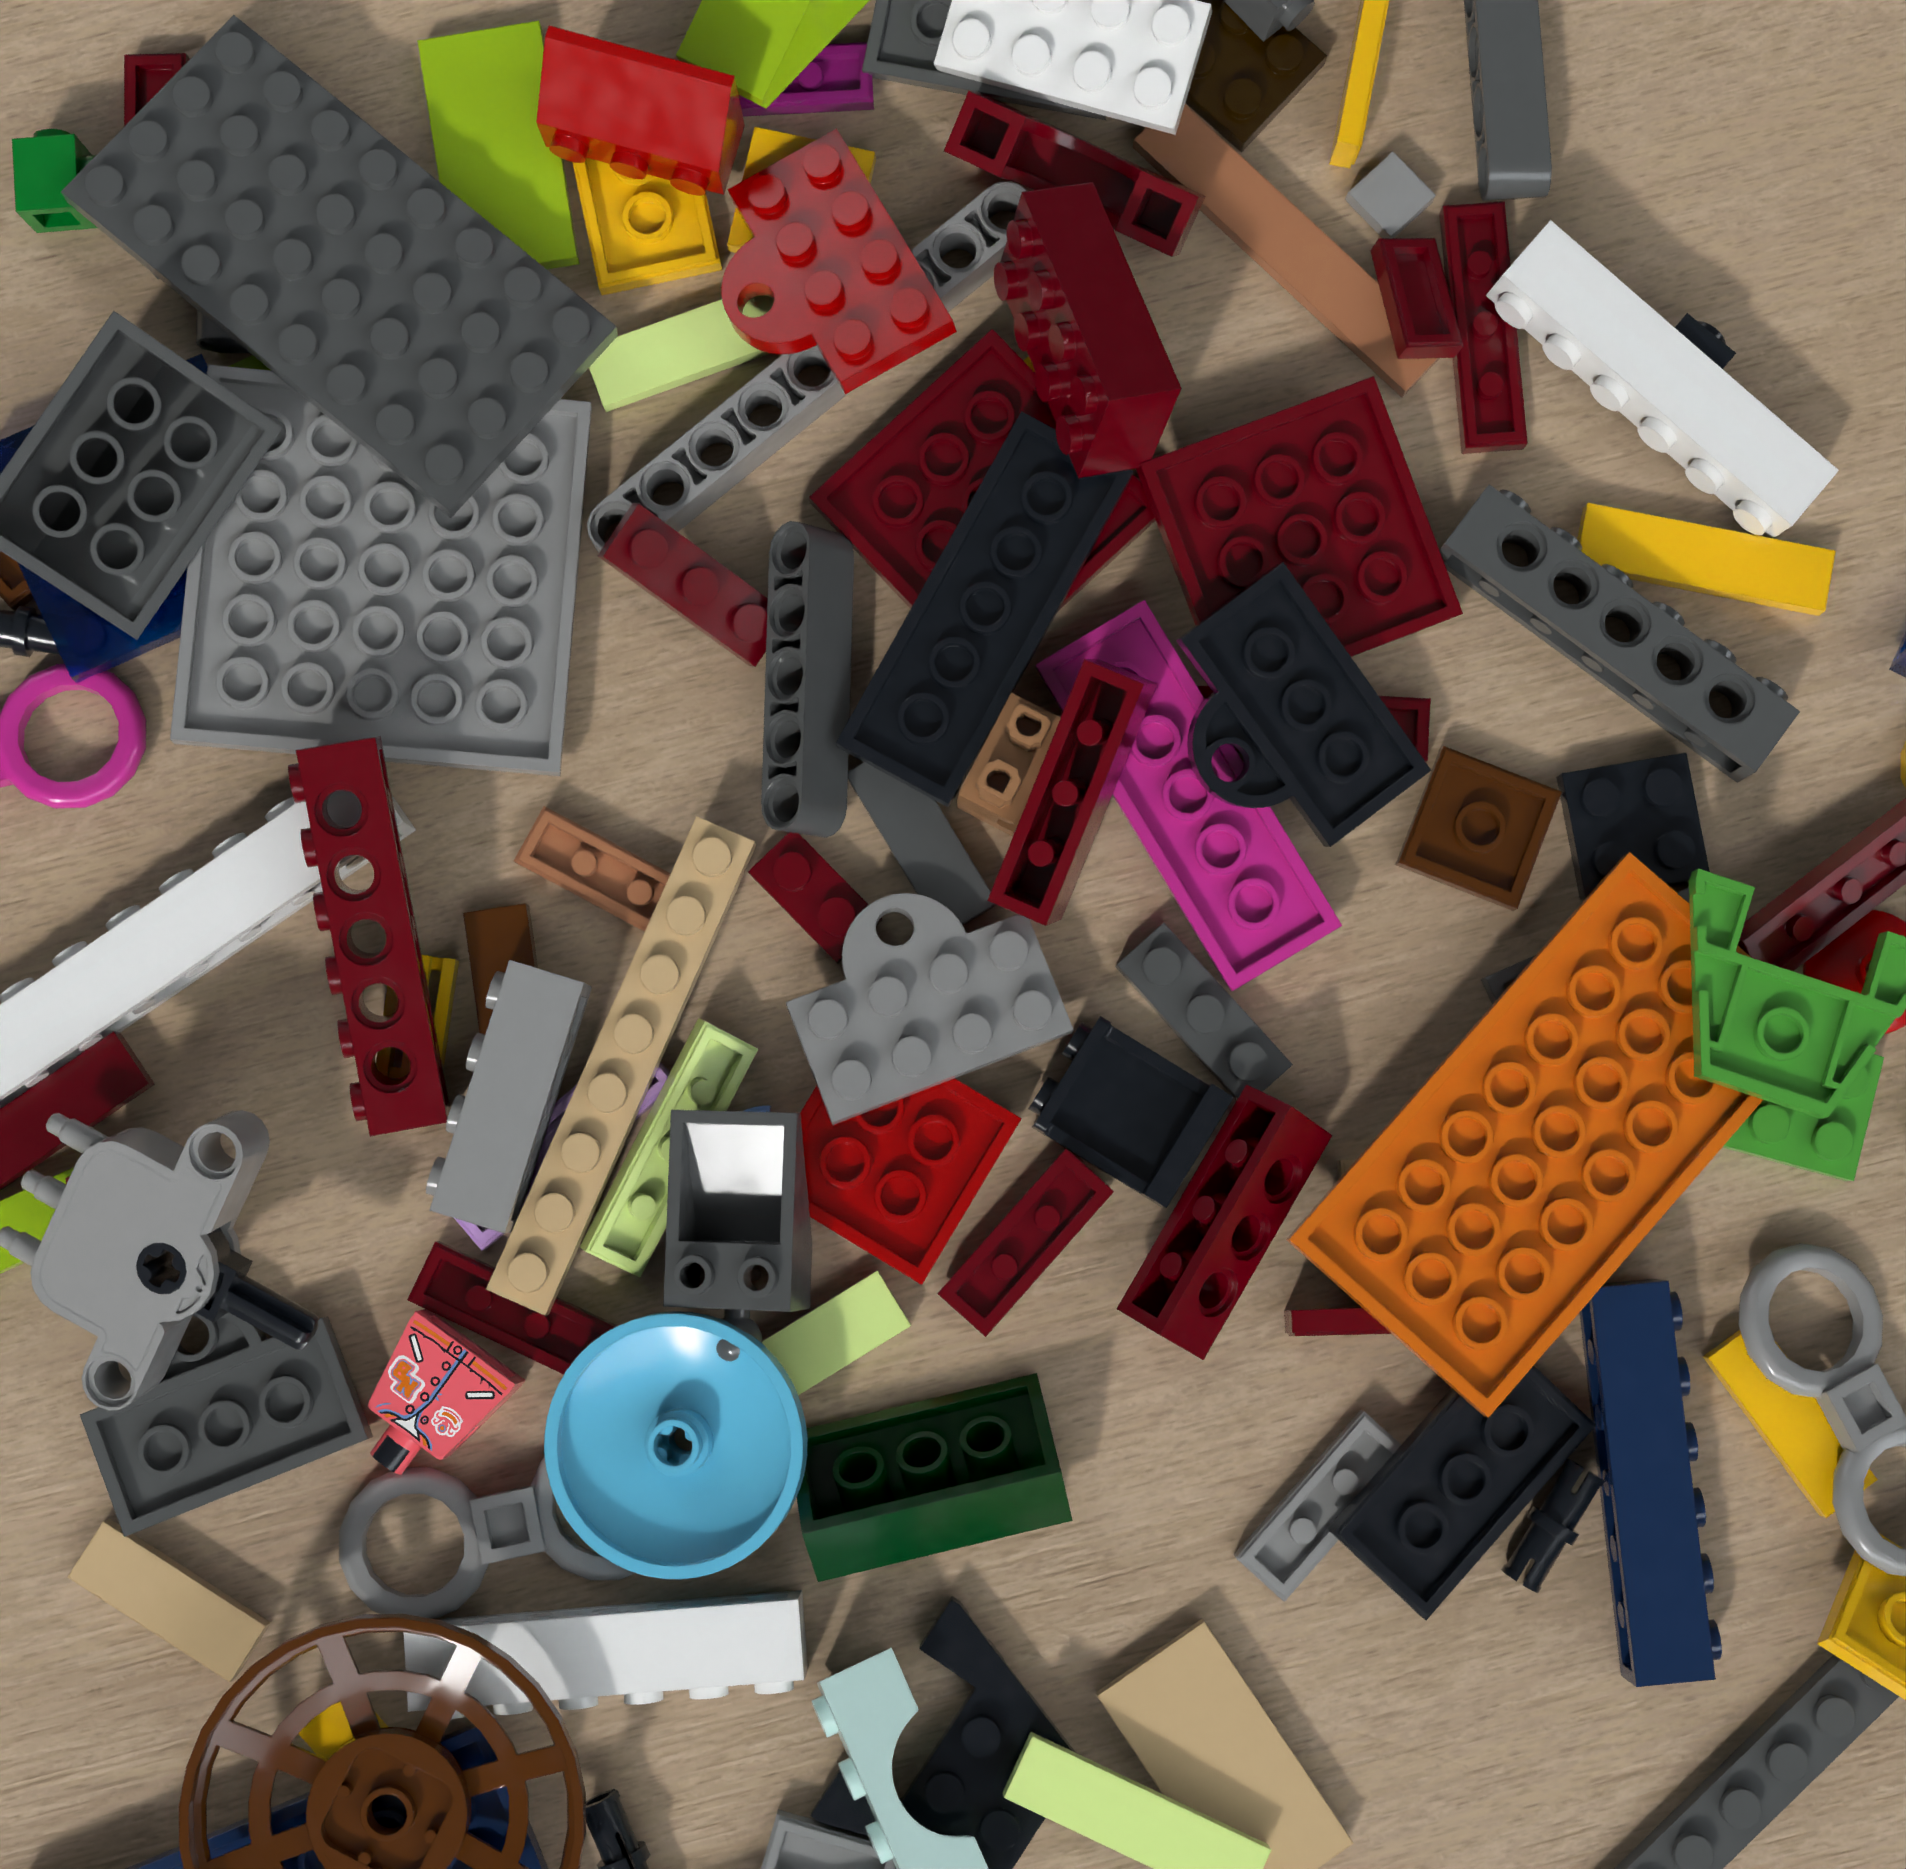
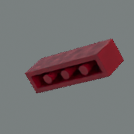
M1084 659L987 901L1044 926L1062 919L1157 683L1099 659Z

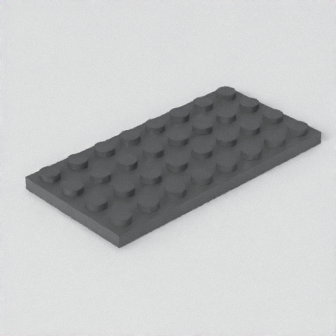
M235 15L212 36L61 191L68 204L450 518L455 515L618 336L616 325Z

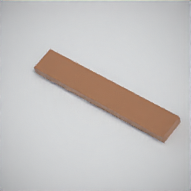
M1184 105L1176 135L1145 127L1134 139L1132 148L1161 175L1206 196L1200 211L1398 395L1403 397L1440 359H1397L1378 282L1187 105Z

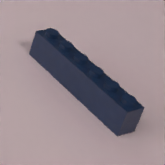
M1644 1279L1605 1283L1579 1314L1591 1418L1596 1424L1593 1429L1597 1471L1598 1476L1605 1481L1603 1486H1600V1497L1621 1676L1636 1687L1716 1680L1713 1660L1721 1659V1637L1715 1620L1708 1619L1706 1594L1712 1593L1714 1589V1577L1708 1555L1706 1553L1701 1554L1698 1528L1704 1527L1706 1524V1509L1701 1490L1698 1487L1693 1488L1690 1462L1697 1461L1698 1441L1693 1424L1685 1422L1682 1396L1690 1394V1374L1685 1358L1683 1356L1678 1357L1675 1338V1331L1681 1330L1683 1325L1681 1302L1676 1292H1670L1669 1281Z

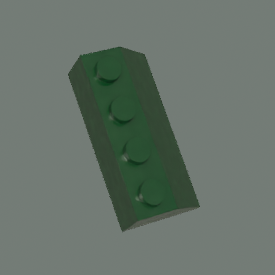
M1037 1373L806 1428L807 1460L801 1488L796 1498L802 1536L818 1582L1073 1521Z

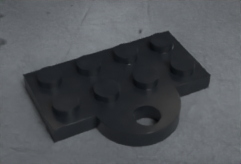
M1284 562L1275 565L1176 640L1213 691L1201 703L1193 716L1188 732L1187 747L1189 761L1195 776L1202 786L1217 799L1237 807L1264 808L1279 804L1290 798L1323 846L1331 847L1432 771ZM1224 744L1235 746L1241 752L1244 760L1241 774L1230 782L1219 779L1213 772L1211 765L1214 752Z

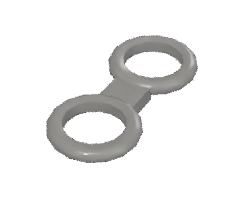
M1799 1243L1774 1250L1751 1270L1740 1294L1738 1325L1747 1353L1766 1379L1793 1395L1816 1398L1843 1449L1833 1473L1832 1500L1842 1534L1862 1559L1887 1574L1906 1576V1549L1899 1548L1882 1538L1870 1522L1863 1502L1864 1479L1872 1461L1886 1449L1896 1446L1906 1447V1416L1878 1363L1874 1364L1882 1347L1883 1314L1874 1287L1854 1262L1831 1248ZM1802 1270L1818 1273L1833 1282L1847 1300L1853 1318L1852 1340L1845 1356L1830 1369L1824 1371L1804 1369L1789 1360L1775 1343L1769 1325V1303L1777 1285L1791 1272Z
M545 1456L540 1461L530 1486L479 1497L459 1478L432 1467H407L402 1475L391 1471L372 1479L351 1501L339 1530V1562L349 1587L372 1611L379 1614H408L437 1619L458 1610L480 1587L489 1563L544 1551L563 1570L590 1581L622 1580L636 1574L613 1564L598 1553L578 1546L563 1531L556 1514V1499L549 1483ZM402 1494H425L442 1501L457 1516L464 1533V1556L457 1574L444 1587L429 1594H405L388 1587L374 1573L367 1556V1532L374 1515L388 1500Z

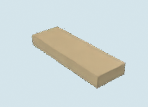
M111 1519L102 1522L67 1577L228 1682L236 1679L271 1624L262 1616L138 1536L131 1534L124 1537L120 1525Z

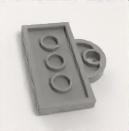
M912 893L893 894L878 899L856 916L847 931L843 944L842 968L845 980L786 1002L788 1012L832 1125L1071 1034L1074 1030L1030 919L1017 914L966 934L959 919L946 906L927 896ZM888 913L903 914L911 921L913 935L906 943L892 946L884 943L878 937L876 932L877 922Z

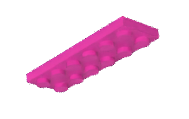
M1145 600L1035 665L1062 713L1084 659H1099L1157 683L1112 796L1230 992L1342 926L1271 807L1243 808L1227 804L1211 795L1195 776L1188 756V732L1193 716L1205 699ZM1230 744L1220 746L1214 752L1211 761L1215 775L1226 782L1236 779L1241 774L1244 766L1234 746Z

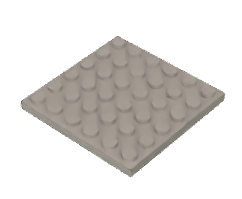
M208 365L207 375L283 428L187 567L170 740L174 744L296 754V750L381 736L385 762L561 777L592 413L591 402L560 399L455 515L450 518L274 372Z

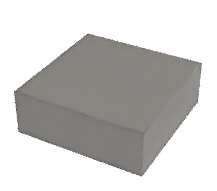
M1391 152L1348 192L1345 200L1382 238H1395L1433 203L1436 195L1394 152Z

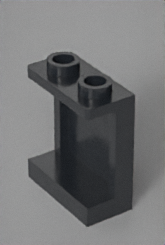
M1102 1016L1098 1018L1093 1028L1081 1022L1062 1055L1072 1060L1060 1082L1048 1076L1028 1108L1039 1115L1032 1128L1158 1206L1167 1208L1234 1097L1212 1083L1206 1084L1111 1025L1112 1022Z

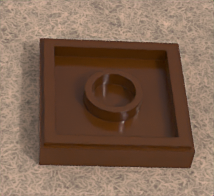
M1442 746L1439 749L1395 865L1515 911L1519 907L1562 791Z

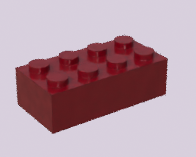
M1094 183L1022 192L1014 219L1007 226V242L1001 261L996 263L994 268V285L1000 300L1007 301L1014 318L1016 342L1022 351H1027L1035 370L1037 394L1042 402H1048L1055 419L1056 438L1059 448L1063 454H1069L1078 478L1139 468L1140 463L1151 460L1182 389Z

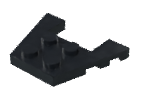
M951 1596L921 1642L919 1649L973 1685L974 1688L903 1797L899 1799L911 1817L930 1831L943 1835L974 1836L989 1869H1013L1045 1820V1817L1009 1801L1003 1796V1790L1030 1732L1073 1752L1075 1750L1032 1694L1025 1689L996 1647L982 1633L969 1616V1612L963 1604ZM840 1768L811 1812V1817L818 1822L868 1835L865 1826L876 1821L865 1796L855 1801L853 1800Z

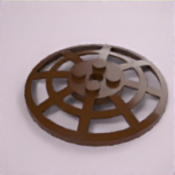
M363 1614L324 1623L286 1640L255 1662L222 1696L202 1727L186 1766L179 1803V1849L183 1869H285L282 1861L314 1850L325 1869H447L454 1858L474 1869H529L519 1862L525 1848L529 1825V1792L526 1781L563 1772L567 1791V1833L559 1869H580L586 1836V1791L578 1753L561 1714L541 1685L514 1658L481 1636L442 1620L408 1614ZM405 1632L438 1638L457 1647L441 1679L429 1674L407 1670H373L360 1673L346 1638L364 1633ZM317 1647L319 1648L333 1683L322 1687L299 1703L278 1725L273 1735L234 1721L245 1702L272 1674L299 1655ZM481 1658L499 1669L526 1695L545 1723L554 1743L553 1745L518 1754L511 1738L497 1718L476 1698L465 1692ZM402 1690L424 1694L432 1699L416 1731L401 1727L380 1728L368 1692ZM341 1701L354 1738L343 1744L328 1760L291 1744L297 1734L314 1717L331 1705ZM456 1710L482 1732L494 1750L497 1760L462 1770L455 1757L440 1743ZM220 1747L259 1762L253 1774L248 1801L251 1843L211 1859L207 1840V1795L213 1764ZM278 1770L312 1784L307 1801L306 1823L273 1834L271 1798L275 1777ZM507 1786L509 1795V1823L505 1844L501 1851L468 1832L471 1819V1797ZM385 1794L396 1796L405 1805L407 1811L406 1822L395 1828L382 1826L373 1816V1800Z

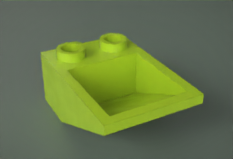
M702 0L676 56L678 61L734 75L738 94L767 109L870 0Z

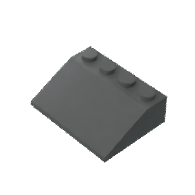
M113 311L0 475V551L138 640L283 427Z

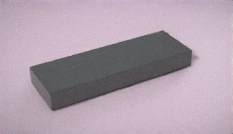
M865 762L848 772V781L917 894L932 898L946 906L959 919L962 926L997 906L987 901L991 891L935 800Z

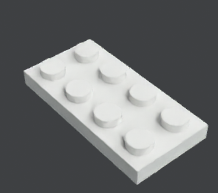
M952 0L934 65L941 72L1176 135L1212 15V5L1197 0Z

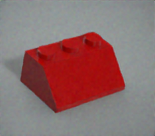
M548 26L544 41L536 123L545 146L549 147V150L554 155L574 163H584L586 158L608 163L615 172L633 179H645L647 174L670 180V184L673 187L691 195L703 196L706 194V191L725 194L745 127L734 75Z

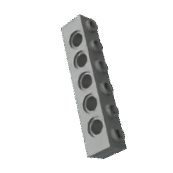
M1489 484L1440 549L1447 571L1738 783L1757 772L1800 713L1798 709L1787 702L1788 695L1774 682L1763 677L1754 678L1737 666L1734 654L1722 644L1710 639L1703 641L1685 628L1683 617L1670 606L1661 602L1651 603L1632 589L1633 582L1621 570L1608 564L1600 566L1581 552L1582 546L1580 542L1569 532L1559 527L1548 528L1530 514L1531 509L1521 497L1505 489L1498 491ZM1515 543L1521 546L1528 556V566L1518 567L1510 564L1503 556L1502 544ZM1554 580H1565L1573 584L1579 594V603L1572 605L1562 602L1554 592ZM1606 617L1619 618L1627 625L1630 632L1629 642H1619L1610 637L1605 628ZM1658 654L1669 655L1677 661L1681 670L1680 680H1671L1661 674L1657 666ZM1710 691L1719 692L1728 698L1732 707L1730 718L1720 717L1713 712L1709 704Z

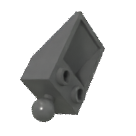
M671 1110L663 1307L724 1309L723 1320L754 1336L762 1343L761 1331L758 1325L750 1318V1310L792 1312L810 1309L812 1235L801 1113ZM701 1265L705 1272V1279L699 1286ZM757 1265L763 1266L769 1275L768 1283L762 1290L755 1288L751 1282L761 1278L760 1269L754 1268ZM724 1339L720 1340L716 1346L719 1357L725 1361H734L739 1357L740 1349Z

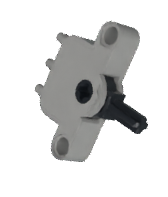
M244 1110L231 1111L195 1129L188 1138L185 1147L160 1133L143 1127L126 1129L108 1137L75 1118L69 1119L60 1113L51 1115L46 1123L47 1131L59 1137L62 1143L79 1151L82 1155L77 1160L67 1185L50 1175L44 1176L35 1170L25 1173L21 1180L22 1188L34 1194L35 1199L54 1208V1214L42 1241L26 1232H19L7 1226L0 1230V1246L8 1250L9 1254L31 1266L32 1287L39 1300L54 1313L98 1336L82 1374L83 1390L91 1402L109 1411L120 1410L155 1388L164 1378L193 1313H197L214 1322L229 1312L296 1350H302L308 1345L317 1331L318 1316L246 1276L253 1261L241 1255L239 1238L233 1229L268 1153L270 1144L269 1133L261 1119L255 1114ZM221 1133L228 1136L235 1145V1159L224 1152L220 1141ZM118 1362L127 1368L131 1376V1382L122 1376L119 1371Z

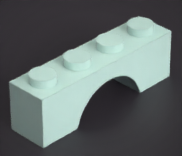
M889 1648L819 1681L817 1685L822 1696L811 1700L813 1708L826 1737L828 1738L838 1733L849 1758L839 1762L838 1765L853 1800L855 1801L863 1796L867 1799L876 1821L866 1825L865 1828L880 1863L883 1864L892 1859L896 1869H989L974 1836L943 1835L928 1830L911 1817L897 1795L892 1774L894 1749L902 1730L919 1709L893 1649Z

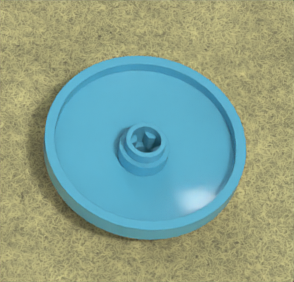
M681 1311L654 1313L636 1318L604 1333L589 1344L566 1370L557 1386L547 1415L544 1434L546 1470L552 1492L564 1517L580 1538L599 1555L628 1571L660 1579L698 1578L729 1568L745 1559L757 1550L785 1520L799 1493L805 1473L807 1460L806 1421L801 1401L786 1370L766 1346L754 1336L723 1319L706 1314ZM724 1339L740 1349V1354L736 1360L725 1361L719 1357L716 1346L720 1340ZM678 1428L685 1430V1438L692 1441L691 1450H682L676 1445L674 1435Z

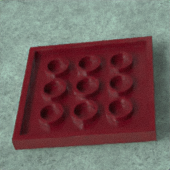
M991 329L809 496L810 504L838 533L843 534L851 542L853 549L910 609L1021 411L1056 430V422L1048 402H1042L1037 394L1035 372ZM1134 475L1060 609L1156 521L1142 483Z
M1374 376L1140 463L1139 468H1136L1195 625L1275 565L1282 562L1287 566L1351 657L1463 614Z

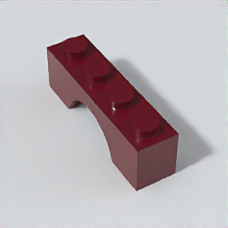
M968 91L944 148V152L1000 178L1021 184L1033 190L1093 182L1115 231L1171 257L1180 255L1206 197L997 99L975 91Z

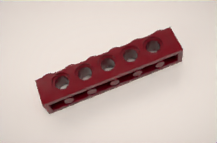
M381 736L296 750L298 763L288 765L289 781L295 803L306 802L310 828L301 829V843L307 867L318 866L323 892L313 893V905L320 932L330 930L335 955L325 957V966L331 994H343L347 1019L338 1020L337 1026L343 1057H355L359 1082L350 1083V1097L356 1121L367 1120L370 1137L447 1123L451 1107L440 1057ZM335 791H349L360 800L362 815L354 826H341L330 818L327 811V803ZM359 855L371 863L374 869V880L369 888L355 890L344 884L339 874L340 864L344 857ZM369 919L379 923L386 933L384 949L376 953H366L358 949L351 936L352 927L355 922ZM376 983L390 986L397 994L399 1001L398 1009L386 1016L372 1013L364 1003L363 994L365 988ZM387 1047H395L402 1050L410 1060V1072L400 1078H390L383 1075L376 1066V1053Z

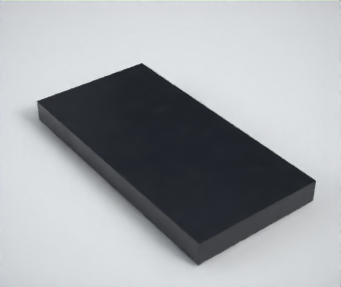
M1535 1366L1528 1371L1489 1418L1483 1416L1451 1388L1327 1530L1420 1617L1427 1620L1595 1428L1596 1424Z

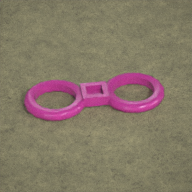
M87 663L55 664L29 675L8 695L0 713V788L14 785L28 799L55 809L87 808L113 797L135 775L146 750L147 721L136 694L114 673ZM70 690H86L104 697L112 705L119 722L118 743L111 759L96 774L79 781L56 782L41 776L31 767L24 750V734L32 712L41 703L51 696Z

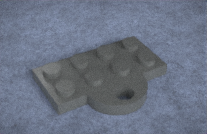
M229 1312L214 1322L197 1313H193L194 1317L204 1321L209 1330L208 1343L201 1352L197 1354L190 1353L179 1344L164 1378L155 1388L120 1410L109 1411L97 1407L80 1414L124 1537L373 1437L328 1316L319 1318L317 1331L308 1345L302 1350H296L274 1337L267 1339L265 1332Z

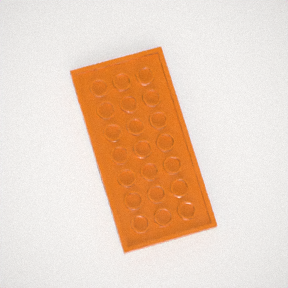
M1632 853L1625 854L1286 1239L1485 1417H1490L1763 1101V1099L1694 1077L1689 903ZM1737 945V953L1750 957Z

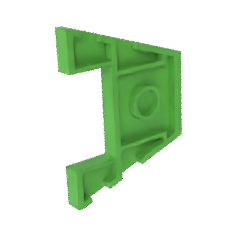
M1702 869L1691 872L1689 879L1694 1077L1820 1119L1828 1118L1876 1052L1875 1046L1896 1018L1901 1017L1906 1010V937L1889 931L1878 935L1860 994L1737 953V945L1755 887Z

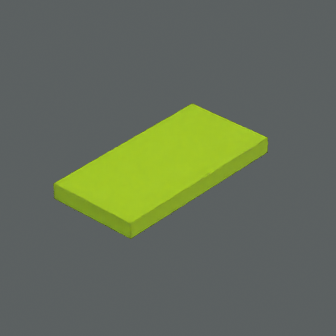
M539 20L417 40L439 182L547 270L580 264L564 162L562 158L554 155L549 150V147L545 146L536 123L544 51V36Z

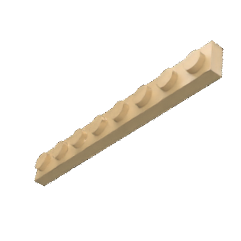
M696 816L486 1290L543 1315H549L757 845L755 841Z

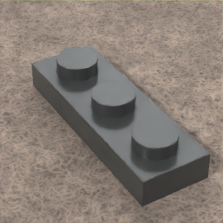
M1165 923L1161 924L1115 966L1236 1101L1246 1084L1263 1092L1293 1065Z

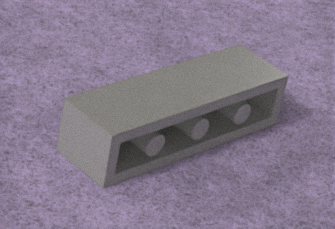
M509 960L505 973L500 971L495 973L486 998V1008L493 1010L486 1034L478 1032L475 1035L467 1056L466 1069L473 1071L466 1096L459 1094L456 1096L448 1115L446 1131L454 1135L447 1157H437L427 1181L426 1194L434 1196L429 1211L504 1234L512 1232L529 1189L590 996L591 986L578 980Z

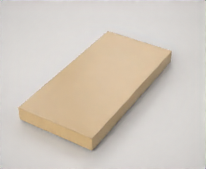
M1203 1618L1096 1692L1097 1697L1161 1793L1267 1843L1271 1848V1852L1263 1869H1318L1354 1844Z

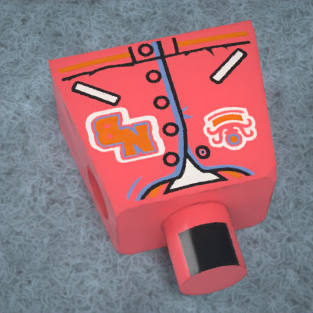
M427 1309L415 1311L368 1403L371 1411L390 1424L370 1454L381 1465L399 1475L403 1474L421 1448L435 1458L443 1460L451 1456L522 1386L525 1379L435 1313Z

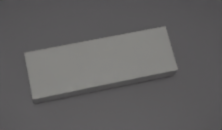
M1360 1410L1235 1552V1558L1285 1602L1338 1541L1327 1530L1329 1526L1401 1444L1367 1413Z

